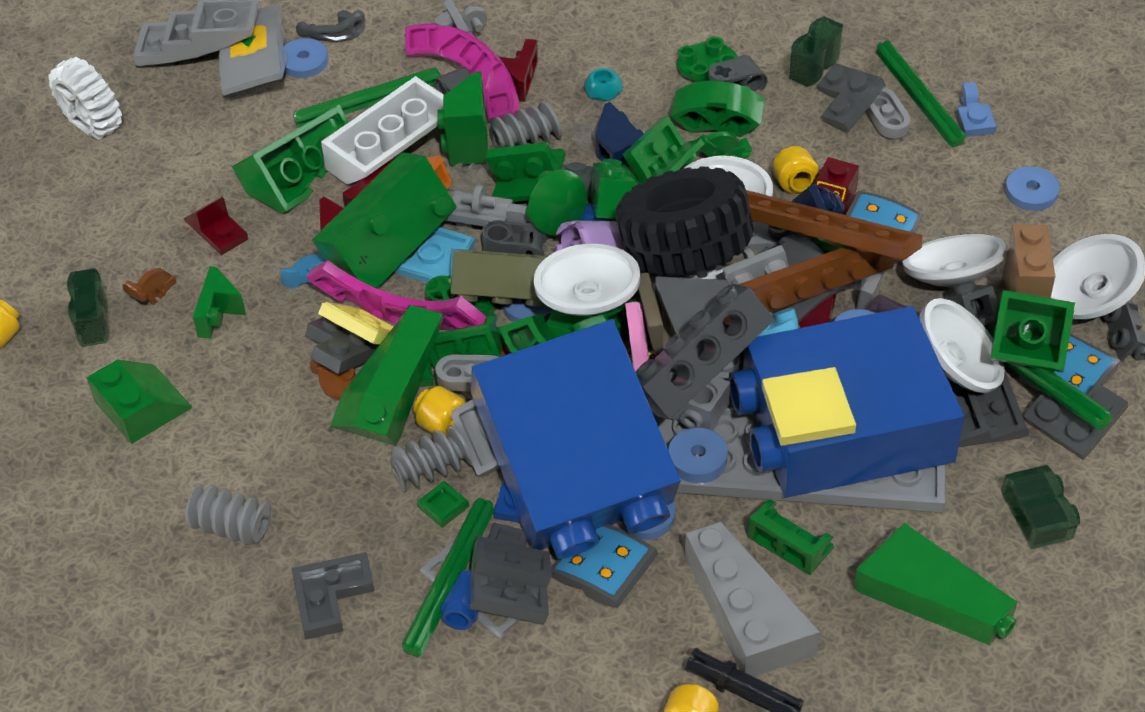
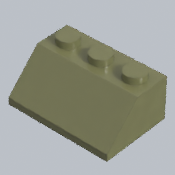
M451 249L450 293L457 294V297L462 296L471 302H477L478 296H492V303L512 304V298L526 299V305L546 307V304L539 299L535 292L534 274L539 264L548 256Z

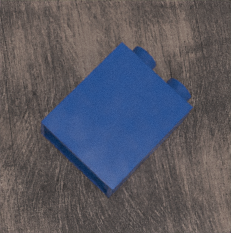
M914 306L758 336L745 348L744 369L729 373L730 395L736 413L738 415L753 413L758 427L750 429V446L756 468L760 473L775 470L785 498L956 462L965 416ZM835 367L856 423L855 433L781 446L761 388L762 379Z
M613 319L472 366L471 395L531 548L543 550L552 546L558 559H565L595 547L600 542L595 529L624 521L628 533H639L656 527L670 518L671 515L667 505L673 503L681 479Z

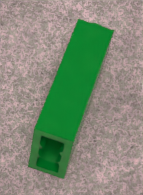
M906 523L900 526L856 569L854 589L857 592L984 644L990 645L998 636L1005 639L1016 625L1017 620L1014 618L1017 606L1016 600Z

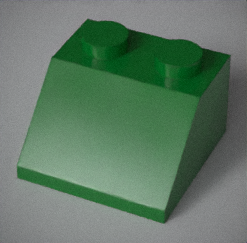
M478 71L443 96V109L437 111L439 129H445L446 132L441 134L442 152L449 154L450 165L487 163L485 159L488 151L487 114L482 72Z
M602 159V163H593L589 202L596 218L616 219L615 212L622 196L626 192H631L632 187L640 183L626 165H622L620 160Z
M1003 290L998 304L990 360L1063 373L1075 302Z
M117 359L86 377L94 402L130 444L135 443L192 408L189 402L154 364Z

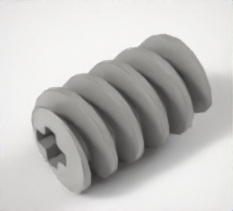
M546 102L539 103L538 107L529 106L526 112L522 109L517 110L514 116L511 113L504 114L502 119L499 117L492 118L490 124L491 139L495 148L515 146L516 143L526 145L528 139L532 144L539 143L538 136L540 135L545 142H550V132H553L557 139L562 137L558 117L552 107Z
M454 425L447 427L446 436L440 430L434 431L433 442L427 435L420 436L419 446L413 440L407 441L406 452L399 445L393 446L392 457H390V464L395 479L403 493L407 491L406 480L408 479L416 487H420V475L424 474L430 482H433L435 469H438L442 476L446 477L448 464H451L459 472L461 471V459H465L470 466H472V461L467 443Z
M212 484L203 493V488L199 485L194 488L190 495L185 511V520L191 528H201L204 532H214L219 537L227 536L232 541L241 540L245 545H253L254 543H259L267 531L270 521L271 503L264 501L258 508V500L255 497H250L244 505L245 499L242 493H236L231 500V491L225 488L218 494V487Z

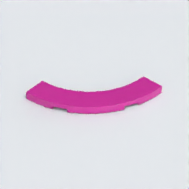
M418 24L405 27L406 56L442 57L459 63L467 68L471 74L478 71L482 72L488 122L491 123L492 118L495 117L502 119L504 114L511 113L514 116L515 111L520 110L516 88L511 75L502 60L487 44L472 34L456 27L452 28L439 24Z
M329 260L312 268L306 277L308 281L336 300L343 303L347 299L363 307V310L374 316L395 324L410 305L443 313L444 319L440 329L455 330L481 325L487 318V316L462 296L443 301H422L400 297L374 288L356 279Z

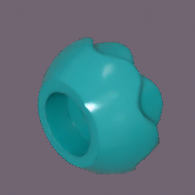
M599 68L587 76L584 88L589 98L598 101H610L623 91V84L617 73L607 68Z

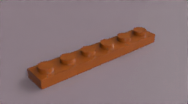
M746 190L752 221L768 224L772 229H787L797 232L802 237L824 239L832 245L843 244L851 246L862 253L873 252L885 255L892 261L906 260L922 248L923 235Z
M845 246L738 285L750 287L770 313L893 268L894 261L889 260L885 255L873 252L862 253L854 247ZM727 315L724 318L723 322H725L729 326L730 317Z

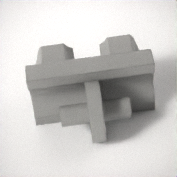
M446 0L444 4L448 11L434 18L435 22L441 26L456 27L472 34V31H482L488 19L485 10L481 7L469 6L461 14L453 0Z
M477 185L474 193L455 191L453 201L457 208L447 217V221L455 222L458 228L469 229L474 225L484 227V225L493 220L507 222V209L510 203L513 204V200L487 196L486 188L483 185Z
M780 245L757 255L753 254L751 248H746L743 251L744 260L722 269L726 280H728V285H738L789 267L785 250Z

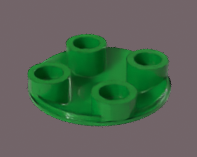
M710 37L706 42L680 47L678 49L677 68L683 76L693 81H710L708 71L712 64L735 59L738 56L733 49L724 45L722 38Z
M563 169L546 170L540 173L537 183L531 191L529 204L525 211L527 219L532 221L539 231L548 235H557V230L562 223L571 220H581L587 205V191L583 181L575 173Z

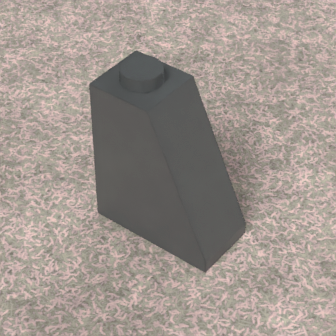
M656 277L655 293L673 336L681 334L690 326V319L696 313L704 309L707 310L716 301L715 296L727 286L728 280ZM722 322L724 332L726 331V323ZM703 340L696 346L697 357L704 351Z

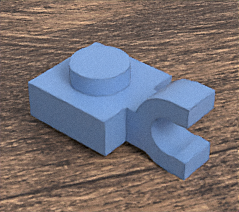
M963 83L962 90L964 96L960 97L962 107H957L956 112L961 130L966 136L995 133L997 126L989 104L979 105L976 83Z

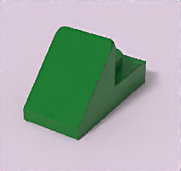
M213 266L209 267L193 314L197 337L211 339L214 328H219L222 324L223 313L246 315L241 293L217 267Z

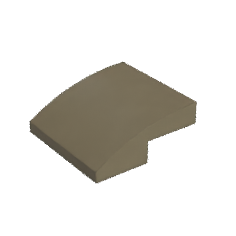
M641 273L637 293L640 304H642L650 341L654 352L658 356L663 351L662 347L665 342L673 337V334L659 300L654 294L649 273Z

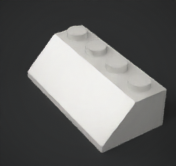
M413 77L321 141L325 169L347 185L367 177L438 126L437 111L443 109L444 95L418 77Z

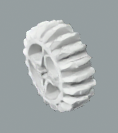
M74 57L60 62L56 65V68L51 70L49 74V87L53 90L52 96L57 101L56 105L63 111L62 114L71 123L87 135H92L99 140L104 136H109L119 127V124L122 123V113L118 108L119 102L115 100V93L110 90L108 83L103 80L102 75L95 71L94 66L88 65L87 61Z

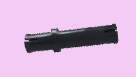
M695 648L691 653L694 657H689L686 663L685 671L715 684L716 690L722 693L727 690L770 712H800L803 707V699H798L737 669V664L730 660L725 663Z

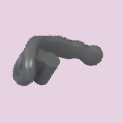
M341 10L337 13L338 24L317 26L315 24L308 25L305 22H299L296 25V31L301 37L311 36L318 40H326L333 43L345 42L355 39L364 31L365 15L361 10L353 13Z

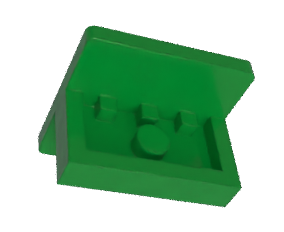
M666 116L653 124L622 155L635 173L634 176L642 184L650 177H658L663 175L664 172L671 170L673 172L678 171L682 166L696 159V152L704 145V142L701 138L685 142L669 116Z
M548 142L488 149L485 159L497 181L492 196L512 199L513 203L528 201L540 173L546 170L562 169L566 157L564 149L551 150Z

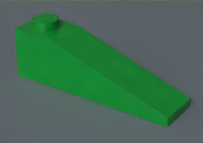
M340 105L231 167L248 195L283 214L308 199L313 192L309 185L315 177L322 179L327 173V170L323 167L325 163L321 141L349 123V120Z
M410 305L342 393L330 427L396 446L404 430L444 319V314Z

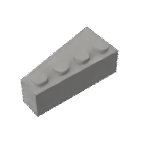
M722 522L686 533L685 558L739 670L754 677L817 656L820 635L818 629Z

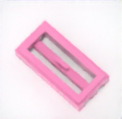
M640 302L625 303L635 372L644 362L649 360L642 304Z

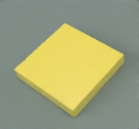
M325 302L322 303L318 312L319 315L373 344H381L394 327L388 322L355 306Z
M835 367L762 379L761 388L781 446L855 433L856 423Z

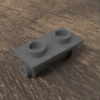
M1130 299L1122 307L1103 317L1107 322L1111 335V344L1115 348L1117 358L1123 361L1128 355H1134L1136 360H1145V332L1139 331L1143 325L1138 313V305Z

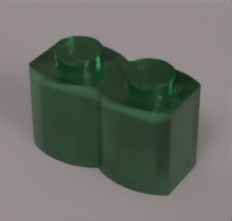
M825 16L820 17L810 25L808 33L794 41L791 47L789 79L809 87L822 78L824 69L833 66L840 57L843 24Z
M96 268L71 272L67 279V290L71 299L68 305V314L79 345L86 347L107 343L110 336V326L106 316L109 305L99 272Z
M1048 465L1005 474L1001 488L1002 495L1031 550L1074 538L1077 527L1080 524V515L1076 506L1070 504L1063 495L1064 485L1058 474H1054Z

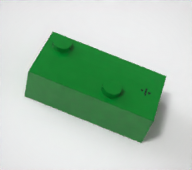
M401 152L312 241L325 260H329L356 279L374 288H378L457 206L426 156Z

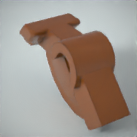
M154 268L146 272L137 283L126 281L123 284V290L139 301H148L154 305L158 302L155 297L161 299L176 284V277L161 268Z
M311 360L309 363L312 373L319 376L321 389L325 395L333 400H340L342 393L356 376L354 367L338 374L314 360Z

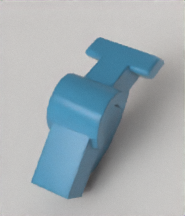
M313 254L301 258L292 268H281L282 284L292 289L300 287V284L311 283L306 278L312 268L326 260L322 254Z

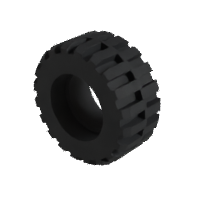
M700 166L696 169L687 167L682 168L680 171L673 172L671 170L664 172L663 175L658 177H650L646 179V182L638 183L632 187L631 192H626L622 196L621 201H619L615 212L624 251L636 260L641 273H649L655 277H661L662 275L678 277L683 274L690 276L697 274L699 271L715 269L721 263L726 264L733 259L734 255L739 256L744 251L745 247L750 243L754 231L743 181L734 173L726 172L718 167L710 169L708 166Z

